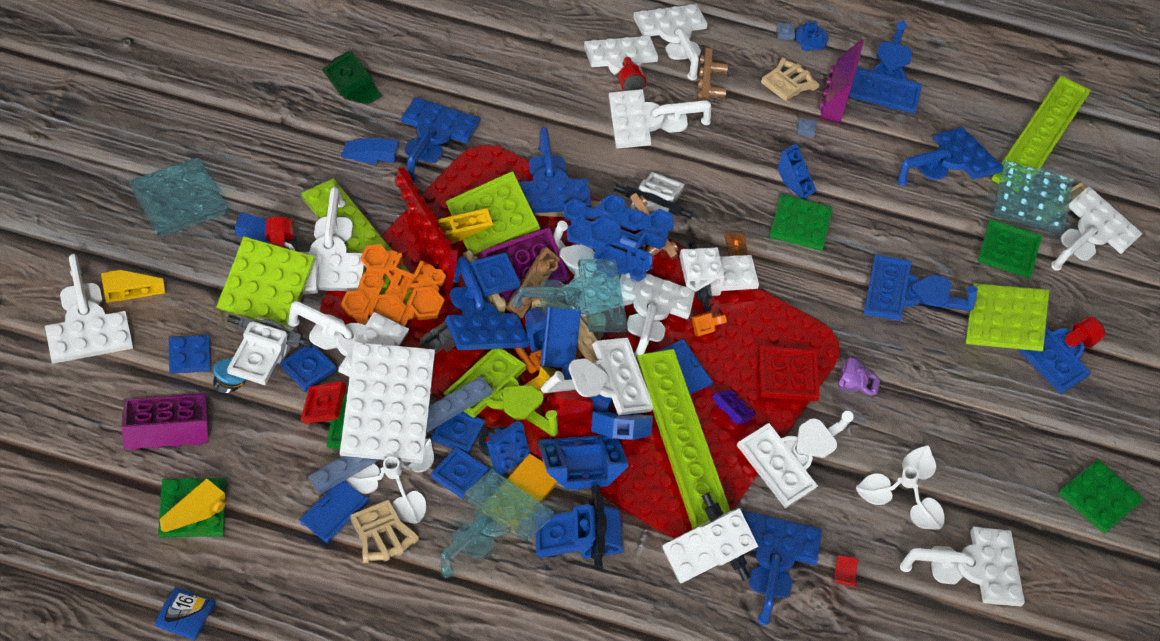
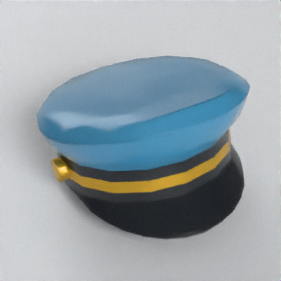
M233 358L222 359L215 363L213 367L215 375L213 386L221 393L233 392L244 386L246 382L244 378L228 374L227 368Z

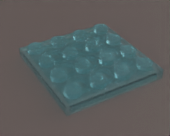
M199 157L129 181L135 197L158 237L229 213L226 203Z
M1005 160L993 215L1063 235L1074 180Z

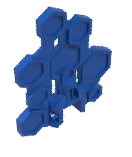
M614 194L602 199L601 204L593 209L576 199L564 204L565 219L571 222V225L567 228L568 241L594 249L595 273L610 279L615 278L621 273L625 275L629 272L630 279L639 282L646 278V272L653 269L652 254L643 251L646 244L658 249L665 247L668 232L673 230L672 213L658 209L646 215L644 212L625 207L624 198ZM589 217V218L596 219V220H594V221L592 222V221L586 220L585 218ZM621 226L633 231H636L638 229L642 231H640L637 234H633L625 230H622ZM614 245V246H616V247H619V248H622V249H624V250H627V252L622 251V250H619V249L614 248V247H611V246Z

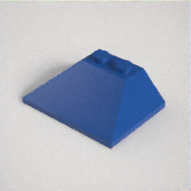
M601 435L537 440L546 472L566 489L579 490L581 488H591L595 484L600 485V488L609 486L628 468V461L619 439Z

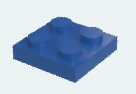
M507 253L471 261V270L484 297L520 287L519 279Z
M209 335L169 337L170 374L210 371Z
M314 344L312 348L304 346L280 362V368L305 392L309 390L310 386L317 385L336 372V366Z
M461 412L437 426L431 441L453 450L455 447H458L469 455L485 426V420L477 417L472 418L467 413Z
M455 447L431 473V478L464 500L486 476L489 468L458 447Z

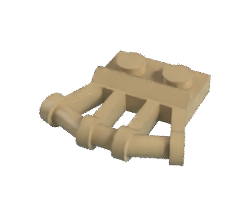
M782 57L776 69L762 77L761 80L762 84L785 101H788L793 96H797L801 91L809 89L814 91L819 87V83L813 79L809 70H804L801 64L790 62L785 57ZM784 67L789 68L784 73L781 71ZM794 73L799 74L793 79L790 78V76H792ZM803 80H806V81H807V82H805V83L798 84V83H800V82L803 81Z
M389 500L350 515L359 538L362 540L363 563L375 560L388 561L394 555H402L411 544L419 541L418 536L400 521ZM392 528L398 529L406 536L401 543ZM380 533H387L393 545L392 548L386 549L379 536ZM367 538H373L380 552H368Z

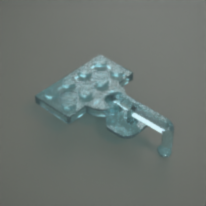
M579 259L577 263L580 277L570 281L567 287L558 280H545L539 287L519 288L511 301L514 308H520L524 297H540L541 308L545 314L546 307L548 306L581 310V314H586L589 332H626L628 329L616 259Z
M491 469L464 493V499L477 507L474 513V524H464L453 533L452 544L440 556L441 575L444 578L452 576L453 569L450 567V560L460 551L477 560L486 557L494 549V537L505 535L511 531L527 542L554 517V511Z

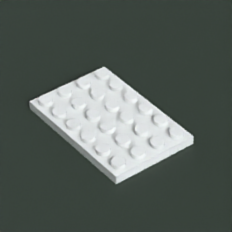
M354 342L340 456L381 460L394 456L403 462L423 463L435 350Z

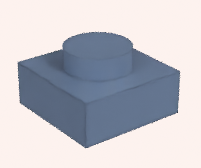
M777 23V39L794 40V24Z
M799 117L797 135L814 138L816 120Z

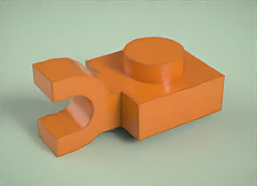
M707 312L691 317L696 336L714 332L715 325L727 322L726 315H721L720 313L712 316V313Z

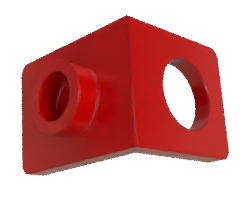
M838 555L833 583L857 587L855 577L858 559Z

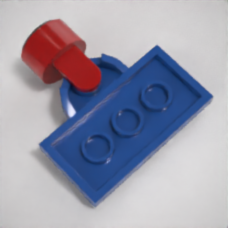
M1087 316L1073 326V331L1062 328L1051 332L1046 327L1043 351L1017 350L1062 395L1090 376V370L1079 359L1085 347L1091 348L1105 338V330L1099 320L1092 316Z

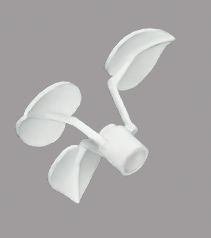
M425 439L423 463L403 462L394 456H390L384 460L381 473L378 466L372 464L345 481L359 493L368 494L378 488L377 480H381L384 474L390 479H396L403 496L397 498L392 504L398 518L406 523H419L426 513L425 498L418 491H412L406 495L399 476L402 473L401 467L406 470L411 468L414 472H423L432 466L434 453L431 439Z
M929 446L920 447L904 458L902 462V477L898 478L893 486H890V480L883 474L869 475L856 486L858 494L867 502L875 505H884L892 500L891 490H894L900 483L906 488H913L918 505L911 508L910 518L912 522L923 529H941L943 527L944 513L941 505L932 498H926L922 502L919 499L918 478L922 480L928 479L934 475L936 470V463Z

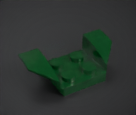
M347 51L334 58L331 64L322 69L339 95L343 96L346 100L369 104L382 97L374 86L370 75L352 51Z

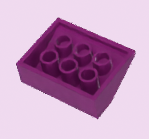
M859 40L837 59L835 66L832 65L829 74L832 77H828L826 87H829V89L825 88L823 98L826 100L821 101L819 110H822V118L841 123L864 40Z
M549 227L483 250L476 256L479 260L507 253L521 283L542 249L547 247L560 260L558 268L552 271L541 290L570 280ZM516 289L498 294L508 303Z
M206 393L124 399L122 415L124 449L138 450L146 447H179L185 444L201 445L208 443Z

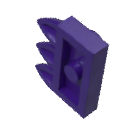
M724 390L714 394L712 399L721 410H724L730 416L731 421L738 425L748 423L754 417L755 410L744 408L746 401L735 399L737 392Z

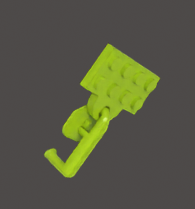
M491 349L443 393L444 397L482 376L493 389V394L466 409L465 413L475 418L486 406L493 409H504V412L514 419H527L551 436H556L558 433L557 411H548L545 415L547 419L535 412L543 402V394L533 386H519L516 378L526 370V364L503 349Z

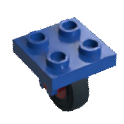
M519 421L514 422L509 427L490 428L479 438V446L482 453L491 457L495 474L499 476L520 463L530 453L523 424Z

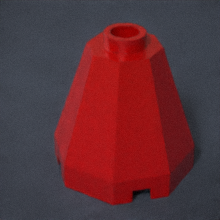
M577 390L544 393L543 397H547V402H543L542 405L544 418L547 419L545 415L548 411L555 410L557 411L558 424L587 416L593 408L592 399L581 396Z

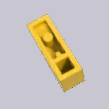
M487 208L437 219L439 229H444L446 240L450 239L452 244L493 226Z
M123 270L101 273L106 303L165 294L163 278Z
M205 479L160 518L161 530L165 533L211 518L225 507V493L211 481Z

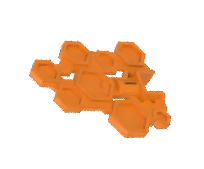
M381 244L365 247L360 261L367 270L363 274L357 290L347 291L341 302V307L349 317L352 316L357 323L366 325L369 321V315L371 317L376 312L404 327L409 319H413L414 315L418 320L438 318L445 303L444 298L439 294L438 287L443 286L446 275L441 269H435L432 265L420 261L415 273L412 274L399 269L403 262L401 252L386 251ZM386 275L391 282L386 293L379 295L385 284L383 277ZM413 290L407 304H405L403 301L408 291Z

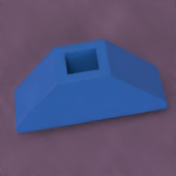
M794 143L782 151L778 170L784 184L801 199H806L816 192V188L797 143Z
M593 411L591 432L615 439L634 440L651 436L653 416L638 414L618 416V413Z

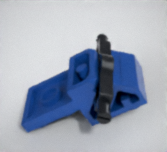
M595 484L591 486L592 498L589 500V504L574 506L572 512L536 518V554L538 558L579 551L583 559H594L595 570H602L603 556L624 552L623 516L619 510L604 506V498L600 495V485Z

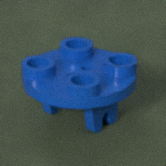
M815 20L812 24L807 21L806 25L801 26L795 35L796 41L804 51L825 49L829 40L827 32L817 26Z

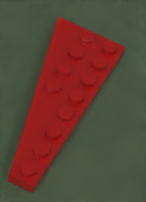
M398 168L395 184L401 190V198L407 204L408 214H411L413 217V225L419 231V239L421 242H424L426 255L430 256L431 265L435 269H441L446 275L443 284L444 290H452L458 252L451 249V240H446L444 229H439L436 216L429 206L424 205L425 199L423 196L419 197L417 186L413 187L412 178L406 168Z

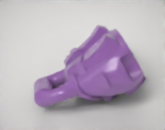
M850 356L842 366L838 384L842 390L862 391L867 395L873 396L878 393L880 380L860 360ZM869 378H872L873 382L869 390L866 386L868 385Z

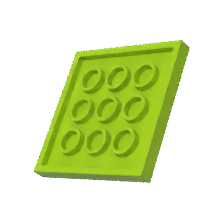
M513 171L445 201L452 216L488 209L493 226L463 239L467 250L471 251L474 257L483 250L540 230L539 224Z
M243 236L216 308L238 316L246 315L252 318L262 316L288 325L291 305L295 301L300 302L316 258Z
M974 283L978 291L975 307L970 311L966 344L1043 351L1049 290Z

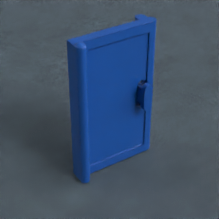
M546 307L540 366L563 368L565 363L569 365L573 360H576L581 310Z
M684 339L659 350L674 349L690 395L712 386L713 381Z
M343 481L331 488L299 519L302 526L305 525L328 544L351 521L350 515L361 511L369 503V497L365 498L346 481Z

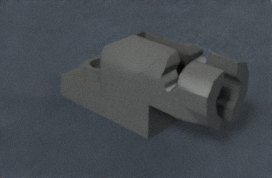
M446 321L420 338L421 347L423 349L430 347V349L435 350V353L442 349L448 352L456 346Z

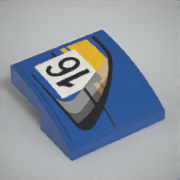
M175 587L162 607L154 626L196 640L205 627V620L215 608V601Z

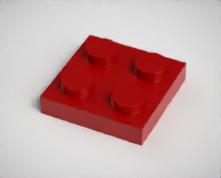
M343 381L310 386L300 420L304 424L338 419L347 385Z

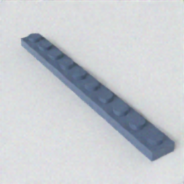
M480 376L430 405L426 433L493 394V389ZM342 456L309 475V481L321 495L381 459Z

